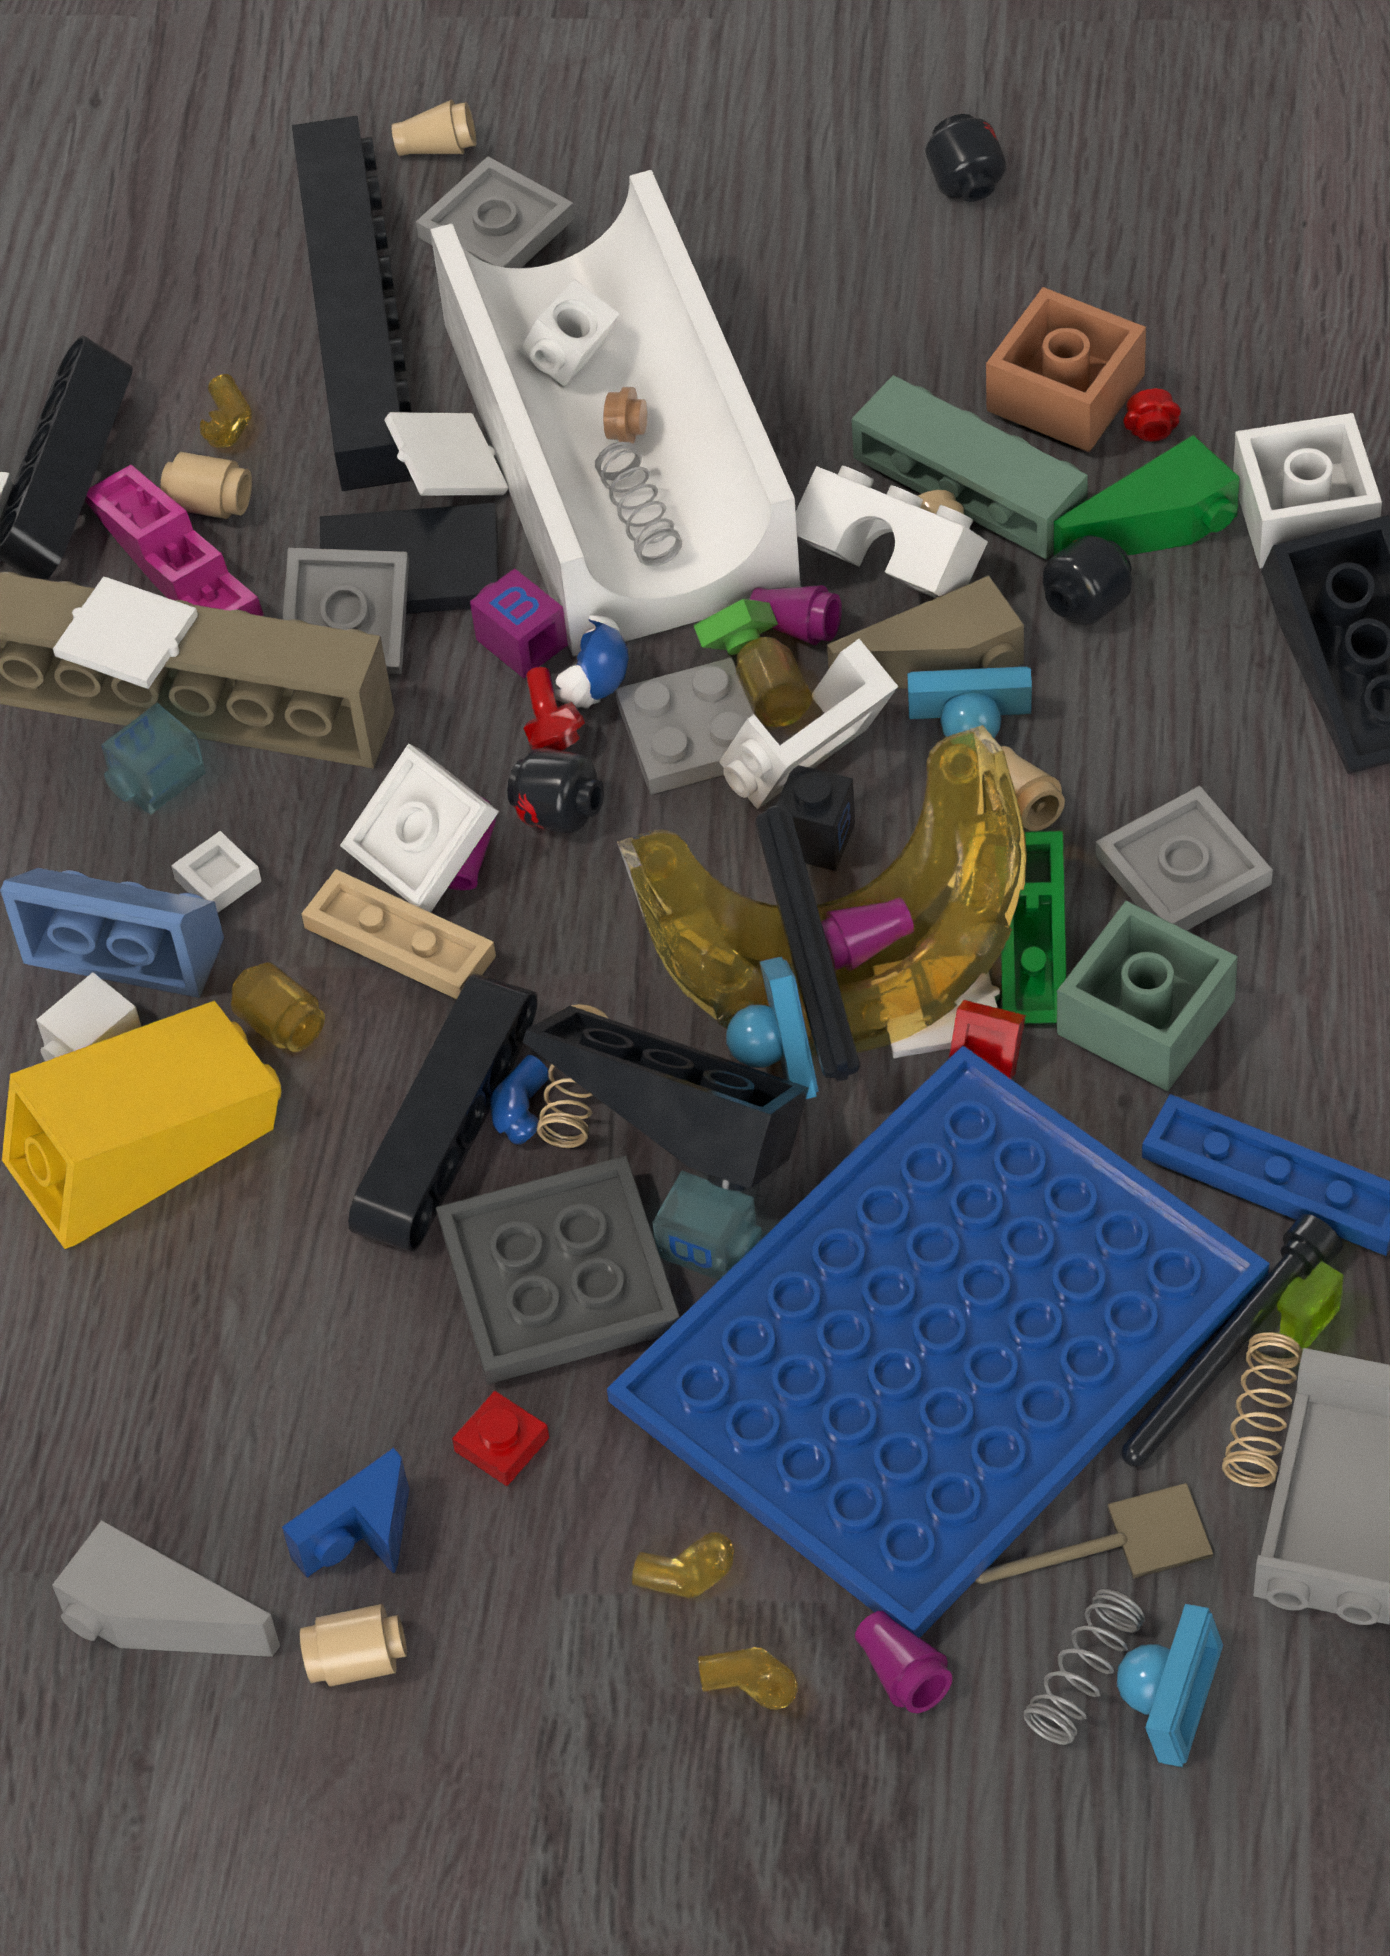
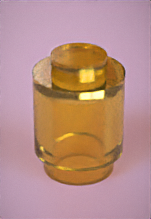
M761 637L752 640L740 650L737 656L736 676L758 720L763 725L769 727L787 726L798 721L810 707L812 693L792 651L777 639L771 637Z
M266 962L258 966H251L245 969L233 984L232 1012L276 1048H288L292 1052H299L307 1048L320 1034L325 1023V1014L319 1008L318 999L275 964Z

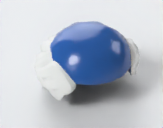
M589 616V622L593 623L595 627L585 632L582 636L580 643L582 651L578 653L577 665L569 667L558 674L556 684L560 689L554 690L556 700L565 704L573 702L576 708L583 707L588 709L592 704L599 703L602 698L612 694L625 679L629 660L628 646L620 634L619 626L613 619L605 616Z

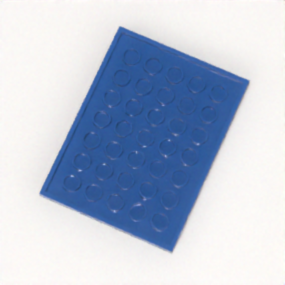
M962 1046L607 1388L608 1401L873 1612L884 1611L895 1622L920 1638L1248 1299L1269 1274L1270 1263L968 1048Z

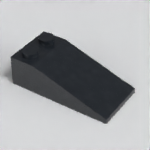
M1386 515L1273 545L1261 570L1281 630L1347 774L1390 763V517Z
M571 1005L525 1031L523 1043L686 1166L708 1174L707 1180L715 1186L733 1191H742L745 1188L751 1189L790 1159L809 1087Z

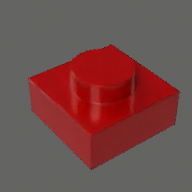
M963 1000L956 1012L949 1058L962 1046H965L1012 1080L1016 1074L1026 1015Z
M494 1390L455 1434L452 1442L454 1451L505 1486H508L550 1437L547 1424Z

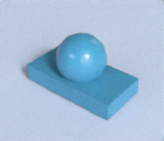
M1028 667L907 673L909 719L941 718L940 723L946 738L960 749L973 751L986 747L987 743L983 726L995 738L1000 730L1001 715L1031 714L1032 680L1031 668Z
M782 957L761 961L760 966L769 1006L749 1005L737 1011L728 1024L726 1044L731 1055L740 1063L749 1067L766 1068L780 1060L784 1079L809 1087L806 1099L817 1097L816 1092L819 1091L795 976L787 961L783 960Z
M1185 1604L1171 1649L1159 1644L1140 1645L1126 1653L1118 1666L1117 1687L1120 1696L1132 1709L1145 1715L1149 1714L1145 1729L1159 1763L1183 1767V1764L1187 1762L1220 1658L1223 1643L1213 1615L1207 1607Z

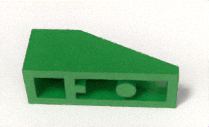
M1192 435L1054 520V556L1077 538L1087 535L1115 542L1126 552L1127 556L1192 545L1211 532L1223 530L1237 517L1240 477L1200 440Z
M1063 831L1022 832L1024 850L1022 883L1013 918L1000 945L1002 1009L1026 1015L1024 1024H1057V990L1066 979ZM997 843L998 906L1000 910L1004 905L1011 886L1017 850L1015 846Z

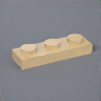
M337 869L301 913L305 929L455 999L458 998L468 978L474 973L483 975L496 957L493 941Z

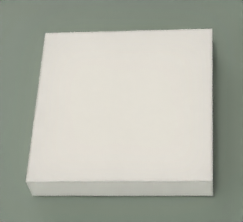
M408 743L340 846L409 903L431 913L499 811L421 749Z

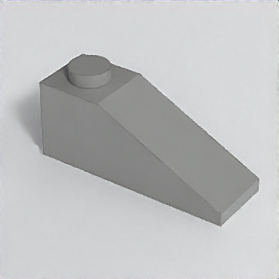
M102 1520L52 1584L63 1612L61 1619L73 1632L90 1641H94L97 1636H100L119 1648L273 1657L280 1647L271 1614Z

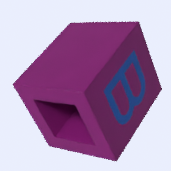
M515 568L497 582L486 585L477 597L470 601L476 640L523 679L529 670L540 667L568 646L563 606Z

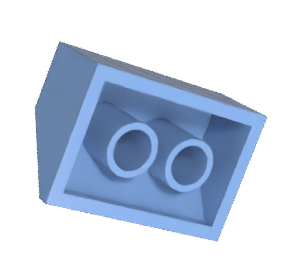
M36 868L6 879L0 889L23 963L84 976H89L93 972L105 980L200 998L224 939L215 901L205 900L201 896L192 893H181L178 895L147 889L134 882L115 883L89 878L76 871L66 870L58 872L42 868Z

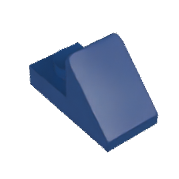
M394 1448L282 1526L290 1557L307 1578L323 1566L330 1567L342 1561L352 1551L355 1543L362 1538L392 1573L396 1572L409 1497V1485L402 1457Z

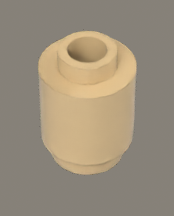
M180 452L173 462H168L165 465L161 476V490L189 513L227 519L231 514L241 516L245 513L251 497L252 476L248 469L239 468L236 461Z
M383 1604L317 1617L315 1625L300 1628L302 1657L310 1683L326 1681L329 1687L394 1674L397 1669L396 1658L407 1656L405 1634L400 1616L388 1617Z

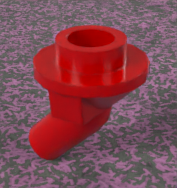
M532 668L527 672L526 677L532 709L536 718L527 722L523 727L529 741V746L531 750L543 747L564 750L580 739L577 730L585 724V719L573 702L557 707L551 673L548 668Z

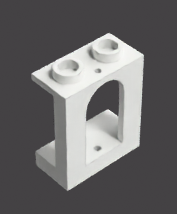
M860 639L856 640L840 652L811 694L813 700L824 712L822 716L780 746L754 714L745 721L719 761L724 768L723 772L726 781L735 793L743 798L748 797L756 809H759L782 792L789 773L798 765L814 769L866 731L896 691L898 685Z

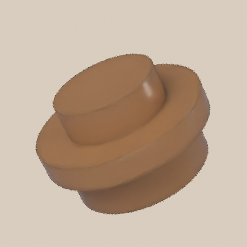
M622 387L620 392H609L606 396L603 412L604 433L609 440L631 442L634 444L636 436L644 435L646 431L647 403L645 399H638L634 387Z

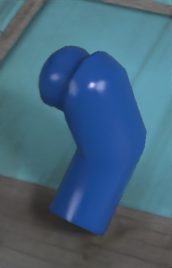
M527 1055L496 1087L490 1099L494 1128L499 1134L504 1132L510 1142L515 1145L525 1143L536 1133L539 1120L528 1111L530 1106L529 1099L549 1079L548 1068L532 1055Z

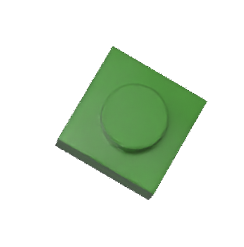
M741 599L693 626L702 647L727 650L729 655H734L757 646L762 641L759 634L778 625L770 603Z

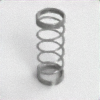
M631 442L613 443L599 453L595 460V468L601 477L602 483L609 489V498L617 506L619 519L626 524V534L629 539L634 541V551L640 563L646 566L665 564L679 553L682 548V539L678 531L674 530L675 524L672 520L660 519L666 511V506L662 502L653 501L657 496L658 489L655 485L645 484L650 472L647 468L639 467L642 463V455L637 446ZM624 448L631 449L621 451L613 457H611L609 461L604 465L603 470H601V464L609 454L613 453L616 450ZM626 453L635 454L633 461L627 467L616 472H606L609 464L617 457ZM636 470H642L646 474L645 479L634 487L628 489L614 488L618 480L631 476ZM606 480H612L614 482L610 486ZM649 487L654 491L653 496L645 503L637 506L623 505L624 500L638 489ZM613 491L627 493L618 503L614 498ZM656 504L661 506L662 511L655 519L645 523H631L632 518L641 509ZM622 509H635L628 520L622 515ZM659 522L669 523L670 528L655 529L639 540L642 533L650 526ZM630 526H644L636 538L632 536ZM668 536L676 538L673 547L660 555L650 557L642 554V550L647 544L657 543Z
M1100 1589L1095 1593V1596L1092 1598V1605L1087 1607L1085 1611L1088 1626L1074 1629L1071 1635L1074 1648L1062 1650L1058 1654L1057 1661L1061 1671L1048 1673L1044 1677V1686L1047 1694L1034 1696L1030 1700V1704L1026 1706V1710H1024V1719L1028 1726L1041 1737L1053 1743L1062 1745L1072 1743L1075 1739L1074 1736L1077 1735L1076 1726L1072 1720L1059 1710L1046 1704L1035 1703L1042 1698L1051 1699L1067 1715L1078 1720L1087 1718L1085 1712L1078 1705L1052 1694L1048 1686L1049 1679L1056 1675L1065 1676L1074 1687L1086 1695L1092 1697L1100 1696L1099 1689L1092 1682L1065 1670L1062 1664L1063 1656L1067 1653H1078L1094 1669L1105 1674L1114 1673L1113 1666L1107 1660L1093 1652L1080 1649L1076 1642V1635L1082 1630H1092L1107 1646L1121 1652L1128 1650L1127 1644L1119 1636L1106 1629L1093 1626L1089 1618L1090 1612L1095 1609L1096 1613L1109 1625L1124 1632H1137L1145 1622L1142 1609L1132 1599L1118 1591ZM1101 1598L1117 1602L1125 1608H1127L1128 1610H1130L1132 1613L1121 1607L1103 1603ZM1112 1610L1118 1611L1132 1620L1125 1619L1114 1613ZM1100 1633H1103L1113 1638L1114 1640L1119 1642L1123 1647L1117 1646L1114 1643L1110 1642ZM1087 1656H1090V1657H1092V1658L1098 1660L1099 1662H1101L1102 1664H1104L1108 1669H1105V1668H1103V1667L1097 1665V1664L1094 1663L1092 1660H1090ZM1074 1679L1086 1684L1091 1689H1093L1094 1692H1091L1088 1689L1082 1687ZM1060 1702H1062V1703H1064V1704H1066V1705L1072 1707V1708L1075 1709L1077 1712H1079L1081 1715H1078V1714H1076V1713L1070 1711L1068 1708H1066V1707H1065L1064 1705H1062ZM1038 1714L1051 1719L1065 1732L1052 1727L1041 1719Z

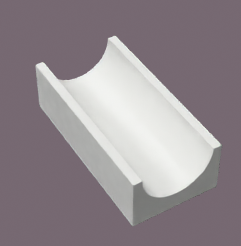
M652 170L629 176V191L623 209L615 222L599 239L573 256L549 265L533 268L494 266L477 259L461 245L452 223L430 229L445 327L491 446L496 451V459L509 487L508 490L548 594L563 606L567 640L572 656H577L582 651L580 643L583 634L595 627L588 620L590 615L605 616L613 619L619 626L620 634L624 641L627 642L704 620L741 599H750L755 588L778 589L800 587L795 498ZM575 279L620 315L602 347L564 387L549 374L539 370L519 350L536 319L567 285ZM622 387H634L638 399H645L647 403L646 431L644 435H637L634 442L642 455V463L639 467L647 468L650 472L645 484L655 485L658 489L657 496L653 501L662 502L666 506V511L660 519L672 520L675 524L674 530L678 531L682 539V548L679 553L669 562L658 566H646L640 563L634 551V541L629 539L626 534V524L619 519L617 506L611 502L609 489L604 486L595 468V460L599 453L609 445L619 442L618 440L606 438L603 412L607 394L609 392H620ZM624 448L616 450L613 453L609 454L603 460L601 464V470H603L604 465L609 461L611 457H613L621 451L631 449ZM626 453L617 457L609 464L606 472H616L627 467L633 461L635 454ZM636 470L631 476L618 480L614 488L628 489L634 487L645 479L646 474L642 470ZM606 480L610 486L614 482L612 480ZM649 487L638 489L624 500L623 505L637 506L645 503L653 496L654 491ZM613 491L614 498L618 503L627 493ZM656 504L641 509L632 518L631 523H645L655 519L662 511L661 506ZM622 509L623 517L628 520L635 509ZM659 522L650 526L642 533L639 540L655 529L670 528L669 523ZM630 526L632 536L636 538L644 526ZM668 536L657 543L647 544L644 546L642 554L650 557L660 555L673 547L676 538Z

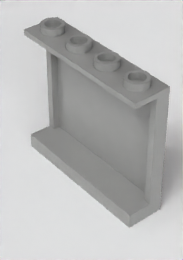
M1303 1348L1298 1370L1296 1396L1261 1555H1258L1256 1563L1254 1597L1267 1599L1271 1604L1286 1610H1302L1307 1607L1336 1613L1345 1621L1358 1625H1371L1376 1622L1390 1625V1365Z

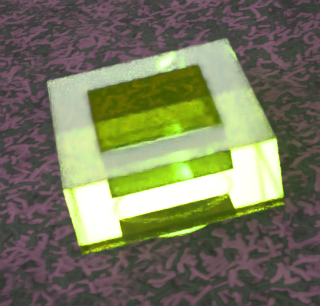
M1323 1261L1317 1265L1306 1280L1300 1277L1295 1278L1282 1294L1277 1306V1311L1281 1313L1280 1334L1295 1340L1302 1348V1352L1303 1348H1308L1339 1312L1341 1306L1344 1275Z

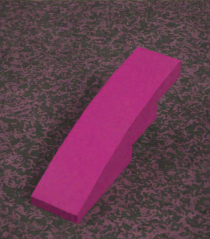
M129 465L89 488L85 498L86 503L119 545L166 598L174 601H187L193 605L229 611L242 610L253 615L264 616L258 597L228 572L222 553L193 530L187 511L134 466Z

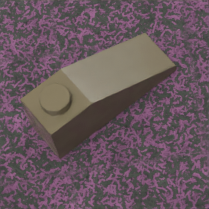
M986 576L827 644L829 670L840 652L860 639L898 685L897 689H908L907 673L1006 668L1024 664V624L990 576Z

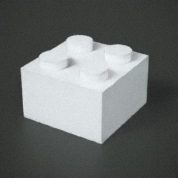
M1353 413L1235 432L1233 471L1240 477L1238 498L1259 568H1263L1273 545L1381 517L1382 501Z

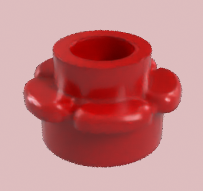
M1157 388L1146 389L1134 394L1128 400L1126 405L1128 413H1126L1123 419L1125 428L1131 430L1133 435L1139 436L1144 441H1159L1168 437L1172 430L1177 427L1180 422L1181 409L1178 404L1173 402V397L1168 391Z

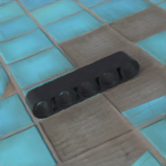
M80 336L71 345L58 367L0 517V560L31 578L47 580L56 570L65 554L133 371V367L86 336Z
M475 973L468 978L354 1195L348 1219L351 1232L408 1251H415L419 1248L437 1215L436 1207L442 1205L491 1109L490 1099L493 1091L508 1076L524 1045L525 1031L533 1026L538 1005L535 991Z

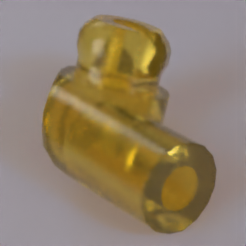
M221 374L213 378L208 385V392L218 410L210 411L209 415L212 420L208 423L202 419L199 427L203 438L212 447L226 448L237 443L252 418V410L234 378L229 374Z
M711 1532L698 1539L674 1559L640 1551L633 1568L632 1585L685 1598L697 1597L721 1580L731 1570L735 1554L734 1546L726 1535Z
M754 1647L697 1657L703 1692L737 1686L761 1706L771 1710L787 1707L794 1701L797 1694L798 1683L793 1672L763 1648Z

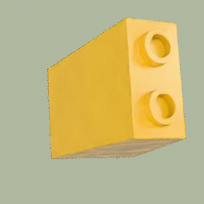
M214 1000L11 1073L2 1162L64 1249L79 1244L274 1129L278 1100L282 1094L281 1084L274 1069L268 1064H263L248 1045L246 1035L241 1026L235 1021L231 1022Z

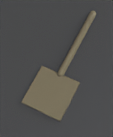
M1184 1483L1107 1504L1116 1534L987 1568L975 1582L985 1584L1122 1547L1134 1579L1212 1558L1213 1552L1188 1485Z

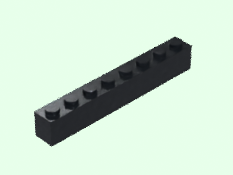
M358 116L292 125L333 448L341 491L411 481L409 470L405 462L397 458L399 450L385 422L389 412L412 413L407 379L396 380L395 375L397 372L406 371L401 337L390 338L389 331L400 330L395 296L384 297V290L394 289L389 255L378 256V250L389 248L384 216H373L372 213L373 210L383 209L378 175L367 177V171L377 170L372 137L361 138Z

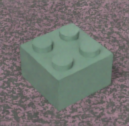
M1125 901L1057 990V1034L1168 1092L1234 1003L1238 956Z

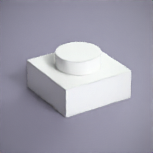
M221 831L171 865L175 880L188 893L201 896L205 900L215 901L217 912H220L261 882L258 866Z

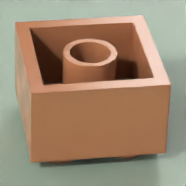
M1042 287L986 363L987 411L1090 452L1145 375L1146 327Z

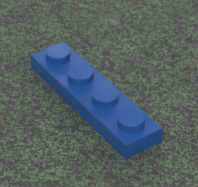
M1169 1094L1142 1143L1143 1159L1295 1220L1302 1214L1313 1215L1328 1224L1340 1238L1387 1256L1390 1250V1181Z

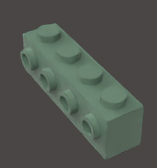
M894 375L852 418L854 459L921 494L933 490H946L953 493L956 501L963 505L964 515L1045 559L1054 552V520L1087 501L1088 475L1079 471L1073 464L1063 460L1060 461L1031 446L1023 438L1009 435L982 421L974 413L961 410L933 396L927 389L921 386H914Z

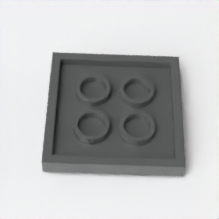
M627 1156L436 1207L438 1221L487 1385L661 1337L680 1318Z

